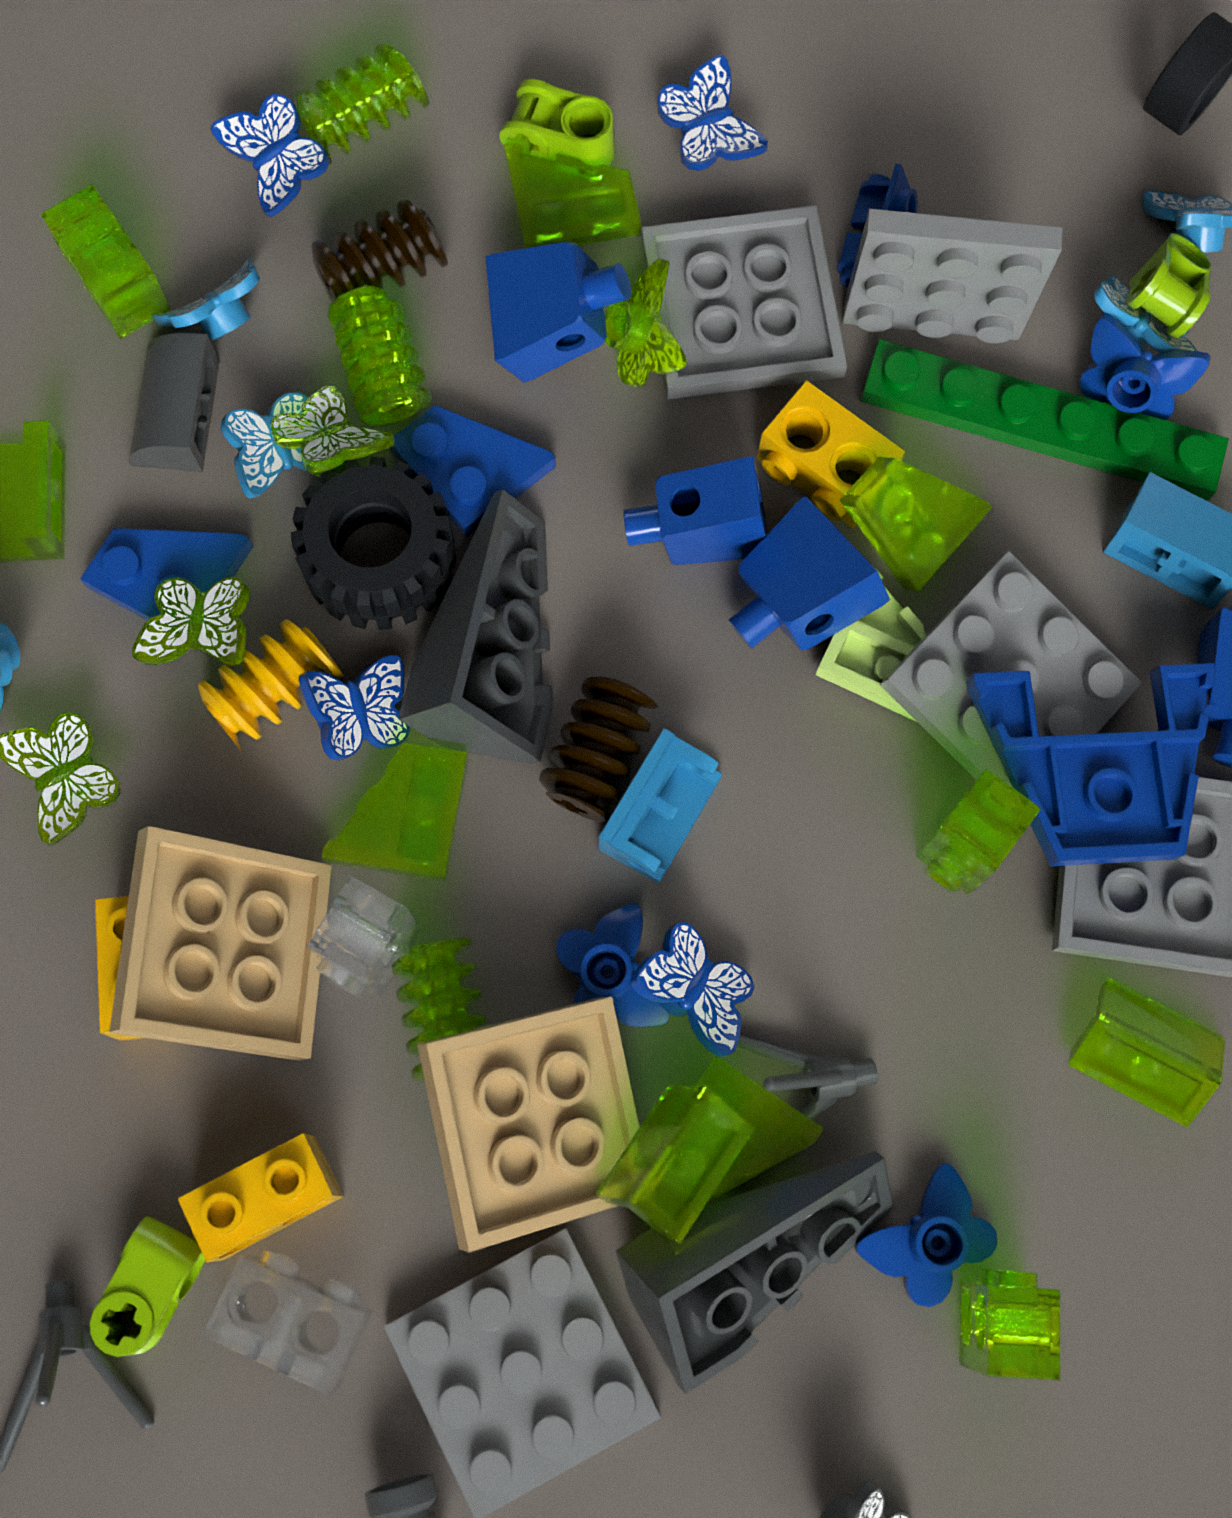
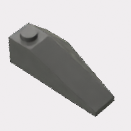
M503 489L494 492L412 664L398 720L445 749L533 764L541 761L553 707L552 686L544 685L542 679L541 653L550 650L549 630L540 628L539 596L548 590L545 521Z
M875 1151L674 1215L615 1250L629 1298L677 1385L685 1394L742 1358L758 1342L751 1332L779 1304L788 1312L803 1297V1294L797 1288L822 1262L827 1264L837 1263L893 1208L885 1159Z

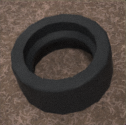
M1212 12L1205 17L1166 65L1145 100L1143 110L1179 136L1184 134L1197 121L1232 75V24L1216 12Z

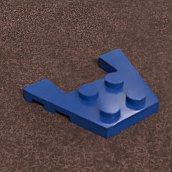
M1215 663L1160 665L1150 672L1158 731L1040 736L1038 734L1030 671L973 673L966 680L967 691L1050 867L1175 860L1186 855L1199 775L1194 773L1199 743L1206 736L1209 716L1204 715L1208 690L1214 686Z

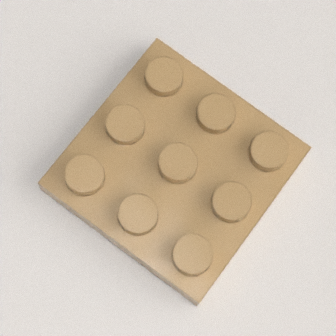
M152 826L139 830L109 1033L297 1061L311 1059L332 865Z
M599 997L417 1043L460 1250L472 1252L654 1195L612 997Z

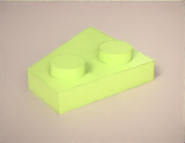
M878 572V574H879V576H880V578H881V580H882V579H883V576ZM886 589L890 601L834 634L815 675L916 721L880 684L926 636L924 625L908 606L903 609Z

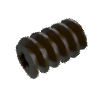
M403 199L397 204L398 221L385 209L376 213L377 231L367 221L363 219L357 221L354 225L356 242L345 231L340 229L333 234L334 252L320 240L312 243L314 266L329 298L341 316L340 297L346 296L357 308L363 306L361 287L365 285L378 298L384 296L382 277L386 275L402 288L406 286L405 266L410 265L422 278L427 275L426 256L431 255L442 268L448 265L442 242L424 210L421 208L418 210L411 201Z
M595 676L583 681L581 692L586 699L575 701L571 707V715L576 722H568L561 728L560 736L567 745L554 746L550 752V759L557 768L543 769L539 775V781L548 791L546 795L557 805L582 817L607 823L610 815L596 804L598 798L618 800L620 792L607 781L608 776H629L631 770L617 758L619 752L639 754L641 746L630 738L628 733L630 730L649 732L651 723L641 716L638 711L640 707L655 709L658 705L646 694L631 685L617 679Z

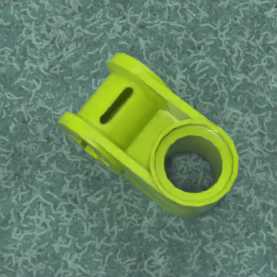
M527 79L520 83L516 94L519 103L511 121L503 124L499 134L502 145L508 151L525 160L545 162L575 171L580 175L592 176L600 174L610 167L615 156L614 122L611 108L605 101L594 96H585L557 88L542 80ZM584 135H595L589 138L581 137Z
M1172 233L1130 280V292L1127 296L1126 304L1133 309L1141 306L1167 325L1166 332L1174 339L1181 337L1199 319L1210 301L1209 284L1210 270L1212 269L1210 260L1193 242L1179 234Z
M151 1216L145 1217L139 1223L120 1256L114 1275L93 1310L90 1319V1335L96 1347L105 1354L120 1357L142 1354L157 1345L163 1337L180 1302L193 1286L205 1263V1258L196 1239ZM137 1308L133 1320L142 1326L140 1334L124 1336L121 1339L124 1326L116 1321L118 1313L134 1311Z

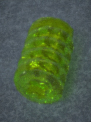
M382 42L376 46L374 50L375 59L368 54L359 55L355 60V71L349 66L342 65L337 68L335 72L336 83L326 77L318 79L315 84L316 95L308 89H301L295 96L297 110L308 138L317 141L325 149L330 165L332 161L328 145L334 143L343 153L348 155L351 153L348 133L353 131L362 141L368 143L371 141L367 123L370 120H373L386 132L391 129L387 110L392 108L402 119L407 120L410 118L407 103L409 97H412L424 109L430 104L427 92L415 69L406 57L389 43Z
M364 286L339 296L330 304L327 315L331 327L335 329L333 335L337 347L341 350L340 358L343 368L348 371L346 378L349 389L354 392L352 399L355 409L361 414L359 420L365 425L382 426L404 420L414 413L421 411L429 405L432 397L430 389L420 386L425 380V373L422 367L415 365L419 355L417 347L408 343L412 338L410 325L402 322L406 316L403 304L397 300H386V291L379 287Z
M470 937L447 938L415 945L405 951V956L399 958L391 965L394 976L413 979L396 991L399 1002L418 1005L401 1017L404 1028L423 1031L406 1043L409 1054L419 1056L417 1043L476 1029L487 1022L486 1015L468 1013L465 1008L466 1005L482 996L481 989L462 987L460 982L461 979L477 971L476 963L456 961L455 954L472 945ZM420 1063L411 1070L413 1080L425 1082Z

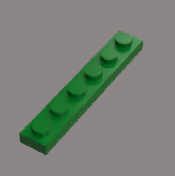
M881 339L878 341L860 401L1142 483L1151 472L1206 501H1209L1217 491L1229 438L1142 413L1122 412L1107 403Z

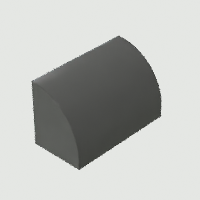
M171 333L159 336L149 343L129 456L131 466L203 472L219 369V359L208 334Z

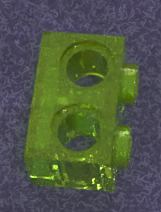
M93 184L40 214L60 252L120 340L153 321L154 318L151 314H159L171 310L155 274Z
M985 769L958 800L917 858L927 864L925 872L937 884L951 892H957L961 889L969 895L996 872L1041 808L992 772Z
M980 1268V1282L960 1281V1365L990 1377L1061 1380L1060 1289L1038 1286V1273L1018 1270Z

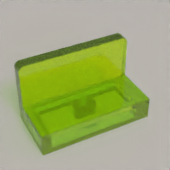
M49 420L24 421L23 443L0 444V562L64 559L66 445Z
M1107 978L1100 988L1096 1013L1070 1050L1067 1065L1188 1128L1222 1083L1225 1039L1216 1032L1116 980Z
M671 1084L665 1089L598 1188L596 1194L606 1203L628 1207L667 1241L681 1244L751 1136L754 1128L708 1087Z

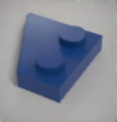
M436 405L388 440L389 449L399 461L410 465L413 477L415 478L420 473H423L432 482L434 493L440 492L450 520L465 537L477 529L494 492L503 489L516 499L556 467L555 456L550 451Z
M113 528L80 580L88 589L149 622L155 620L157 625L170 627L171 629L167 632L171 634L185 624L186 626L188 623L186 642L191 644L202 628L203 622H206L204 618L207 619V616L211 614L204 615V611L218 603L213 602L220 593L221 585H229L223 583V581L234 578L252 550L253 545L248 537L239 533ZM176 580H178V581H184L185 583H184V584H176ZM171 581L170 587H163L164 584ZM187 583L192 586L196 595L193 610L188 605L189 592L186 587ZM221 583L215 592L213 602L204 609L207 594L214 586ZM175 585H185L184 596L187 604L178 600ZM173 586L177 604L167 598L163 590L170 589ZM182 588L179 590L180 595H182ZM159 589H160V591H161L162 593H161L160 597L158 598V593H159ZM169 591L167 595L172 597V593ZM162 595L168 600V605H175L181 611L166 607L161 600ZM181 604H184L192 611L191 615L183 612L180 607ZM176 612H178V613L183 614V615H186V616H188V617H183V618H182V617H176L175 615H177ZM165 613L176 618L164 624H161L159 620L165 616ZM190 618L188 621H184L180 624L168 626L170 623ZM184 628L177 631L174 636L181 637Z

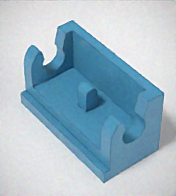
M1150 472L1143 481L1134 501L1131 500L1103 553L1214 610L1232 588V514Z
M664 728L601 832L598 850L659 885L722 778V773L716 770L719 763Z

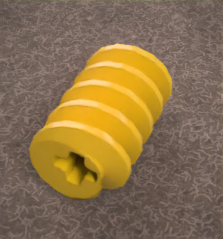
M288 619L283 620L279 623L284 643L281 644L267 634L259 638L264 658L260 659L245 649L238 653L243 669L242 674L237 673L226 665H222L217 669L223 686L222 689H217L205 680L197 684L202 703L240 751L242 749L237 732L242 731L255 740L262 737L257 717L262 715L276 725L283 721L278 706L280 700H283L297 710L303 706L298 690L300 674L307 671L319 672L323 669L337 679L344 676L326 649L307 627L304 626L302 629Z

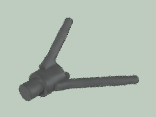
M740 1034L737 1047L800 1067L804 1072L768 1077L763 1082L764 1089L767 1091H784L806 1088L810 1102L730 1177L732 1184L738 1187L741 1186L818 1114L835 1104L837 1098L854 1095L856 1087L876 1084L878 1072L873 1059L867 1058L850 1061L847 1056L827 1059L824 1056L802 1053Z
M60 1280L45 1285L46 1309L39 1313L40 1334L33 1359L0 1439V1472L4 1471L15 1447L36 1391V1404L38 1406L45 1407L50 1403L59 1358L84 1353L143 1429H149L154 1424V1418L106 1354L96 1347L90 1335L89 1326L82 1325V1308L74 1306L73 1281Z

